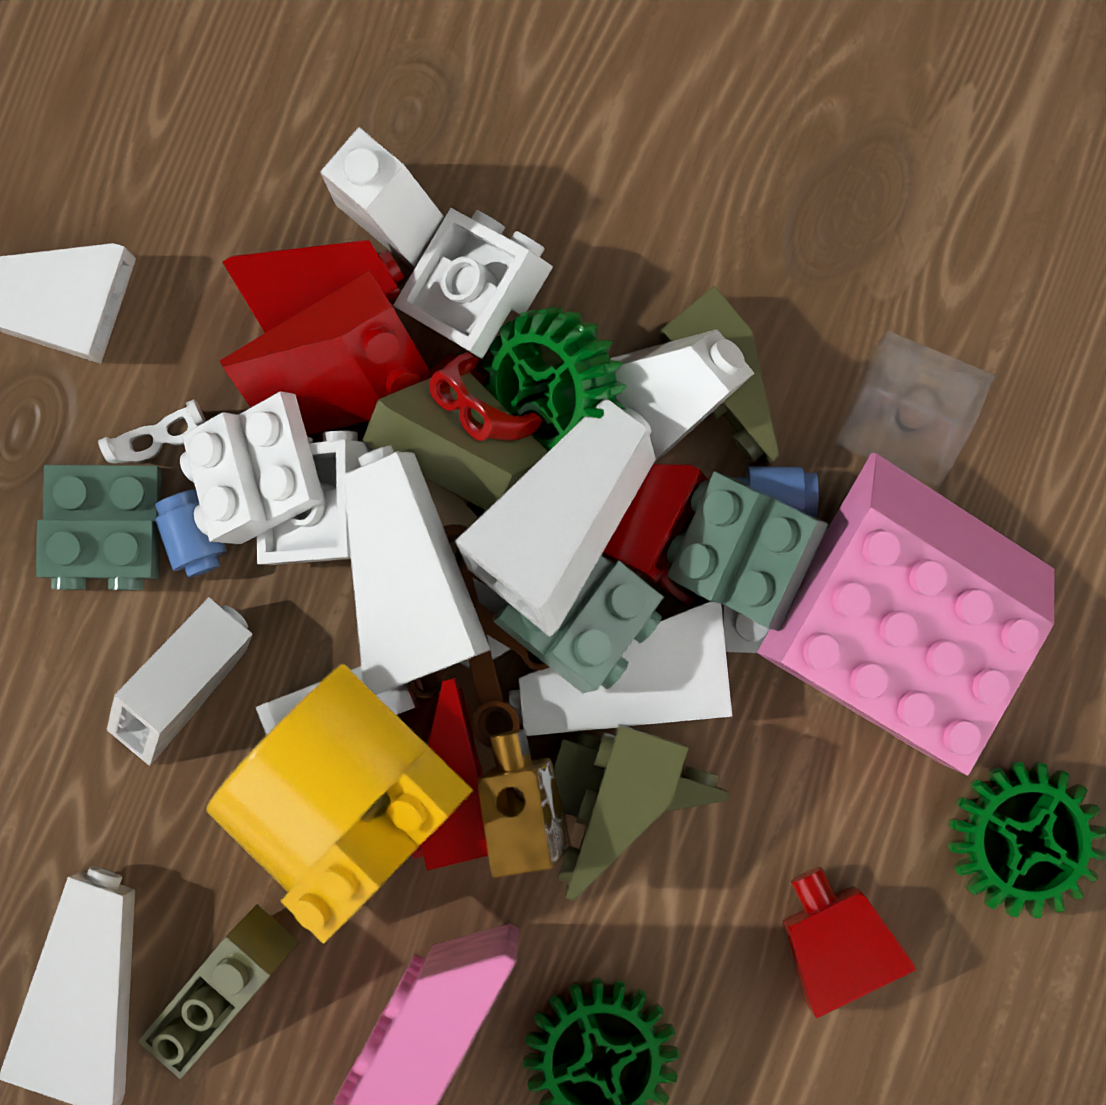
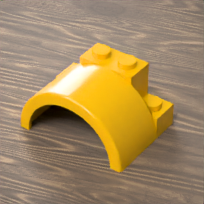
M340 664L304 697L239 764L209 801L207 813L288 892L280 902L294 914L297 921L303 927L310 930L324 944L473 790L347 666Z

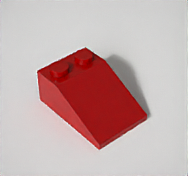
M370 271L219 360L250 408L280 391L295 394L306 435L370 421L378 399L432 377L431 372L393 306Z
M454 678L442 682L428 747L473 791L413 851V859L424 858L426 871L489 856L478 789V779L483 776L461 681L460 678Z

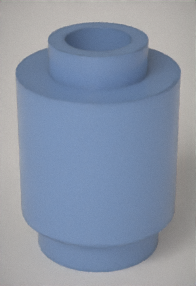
M747 466L745 477H736L814 517L817 516L819 501L817 473L804 472L802 467Z
M196 489L172 495L155 504L159 515L155 518V523L173 571L185 569L188 578L196 577L219 568L218 557L227 553L225 543L209 542L208 536L196 525L194 509L200 504Z

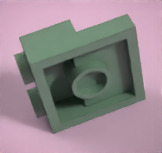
M44 465L43 520H37L36 577L51 579L52 590H86V579L108 580V590L133 591L143 590V580H160L161 537L155 523V518L159 516L155 504L161 501L162 468L147 465Z
M714 471L711 479L701 482L692 495L691 508L695 511V515L687 532L677 535L669 546L667 560L672 565L667 578L709 601L726 605L768 629L779 631L827 529L828 523L737 478Z
M600 556L561 626L551 637L507 601L492 621L581 693H587L597 690L600 685L605 689H609L619 680L629 664L622 657L623 653L633 639L642 643L656 629L662 616L655 609L664 597L620 561L611 564L603 556Z

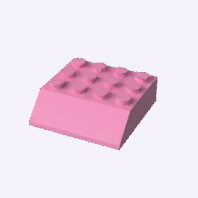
M871 453L823 536L780 630H769L757 654L934 761L968 776L1054 626L1055 569L877 453Z
M508 923L432 945L425 959L414 954L393 993L389 1005H386L360 1056L358 1055L332 1105H437L516 962L520 928Z

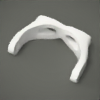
M195 399L186 402V408L164 417L156 425L143 426L116 438L104 437L98 440L103 456L109 463L133 462L138 464L155 458L164 443L183 446L182 435L206 422L199 404ZM180 419H185L188 428L183 434L172 436L168 433V427ZM152 435L153 444L151 447L139 452L134 451L132 446L133 440L141 436Z

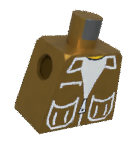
M525 729L492 735L490 738L496 767L478 779L492 877L496 878L551 869L566 853L568 845L571 846L552 761L550 758L531 760ZM514 787L523 793L525 800L516 794Z

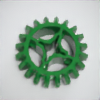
M548 307L539 311L537 309L526 311L514 320L508 321L504 326L500 327V335L495 337L489 347L493 355L488 356L487 359L481 362L483 367L490 373V377L481 385L489 390L490 394L512 416H524L535 412L542 419L541 425L532 436L548 452L584 417L601 419L604 415V409L595 407L603 399L607 398L623 411L626 409L616 398V395L621 394L627 385L617 381L615 372L623 362L611 360L608 355L613 341L605 339L598 341L599 324L583 323L581 312H564L562 307Z
M1015 761L1011 763L1009 779L1001 768L993 767L989 769L992 788H989L984 782L977 779L970 783L972 791L979 797L975 803L963 797L957 799L956 805L969 813L966 821L957 818L949 820V828L964 832V839L949 842L948 850L952 853L967 854L966 858L954 865V871L960 876L976 872L968 881L966 889L973 895L980 894L987 889L984 898V905L995 910L1005 900L1006 914L1011 917H1018L1024 905H1026V909L1031 917L1042 918L1044 900H1046L1048 906L1053 911L1060 913L1065 910L1063 892L1076 900L1084 898L1082 888L1076 883L1080 877L1091 882L1098 880V874L1086 867L1089 858L1097 861L1106 858L1105 851L1091 847L1092 839H1101L1106 836V829L1101 826L1088 824L1089 820L1095 818L1100 813L1099 806L1092 803L1079 806L1086 797L1088 790L1084 785L1080 784L1067 789L1069 773L1057 770L1049 778L1047 764L1036 762L1028 776L1024 763ZM1026 792L1040 793L1035 805L1028 804L1024 812L1015 818L1003 816L995 811L1001 803L1015 795ZM1056 806L1066 822L1068 830L1067 850L1061 848L1053 838L1052 829L1057 819L1053 812ZM986 826L998 835L1001 841L1002 850L997 860L1001 866L997 873L991 868L984 849ZM1005 826L1019 831L1022 829L1031 832L1035 829L1030 835L1037 837L1036 843L1046 848L1047 853L1035 848L1029 849L1026 847L1018 850L1024 844L1016 842L1017 835L1006 830ZM1039 861H1046L1058 867L1050 876L1040 882L1030 885H1013L1019 874L1025 876L1029 868Z
M596 977L591 982L593 995L583 997L581 986L578 982H573L569 985L570 996L573 1000L569 1005L557 993L549 997V1003L557 1014L555 1017L544 1011L538 1010L536 1012L534 1021L546 1033L527 1032L525 1043L541 1052L525 1055L523 1057V1067L529 1070H542V1072L533 1075L527 1084L530 1092L549 1089L540 1099L539 1105H648V1099L660 1105L667 1104L669 1101L668 1093L657 1083L675 1084L677 1082V1072L670 1067L662 1065V1063L678 1060L680 1052L678 1047L660 1045L675 1036V1030L672 1024L653 1026L664 1014L660 1004L652 1005L644 1012L641 1011L647 997L644 990L639 988L632 994L629 1001L623 1000L625 982L617 979L613 984L611 996L603 995L602 980L600 977ZM594 1013H610L621 1016L633 1023L641 1032L632 1036L629 1032L620 1035L608 1034L601 1028ZM577 1020L581 1028L583 1044L578 1051L567 1056L566 1062L554 1066L552 1057L555 1045L562 1032L572 1022ZM590 1033L594 1034L598 1046H605L606 1053L610 1048L615 1051L610 1056L611 1066H609L612 1082L608 1080L604 1069H597V1061L593 1066L588 1064L592 1060L593 1049ZM649 1049L648 1064L643 1077L630 1092L625 1094L621 1086V1070L626 1064L637 1059V1053ZM569 1080L573 1084L581 1081L594 1082L601 1087L608 1101H592L582 1098L570 1091L563 1083Z

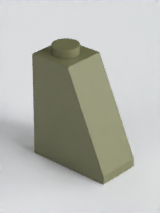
M471 373L461 376L470 395L511 415ZM431 378L378 399L363 441L373 450L392 446L394 453L414 452L423 477L486 511L548 453L532 435L518 440L485 439L479 441L474 439L464 430L460 422V410H445L432 398L429 390ZM451 387V395L455 400H457V393ZM472 408L473 418L484 424L483 416Z

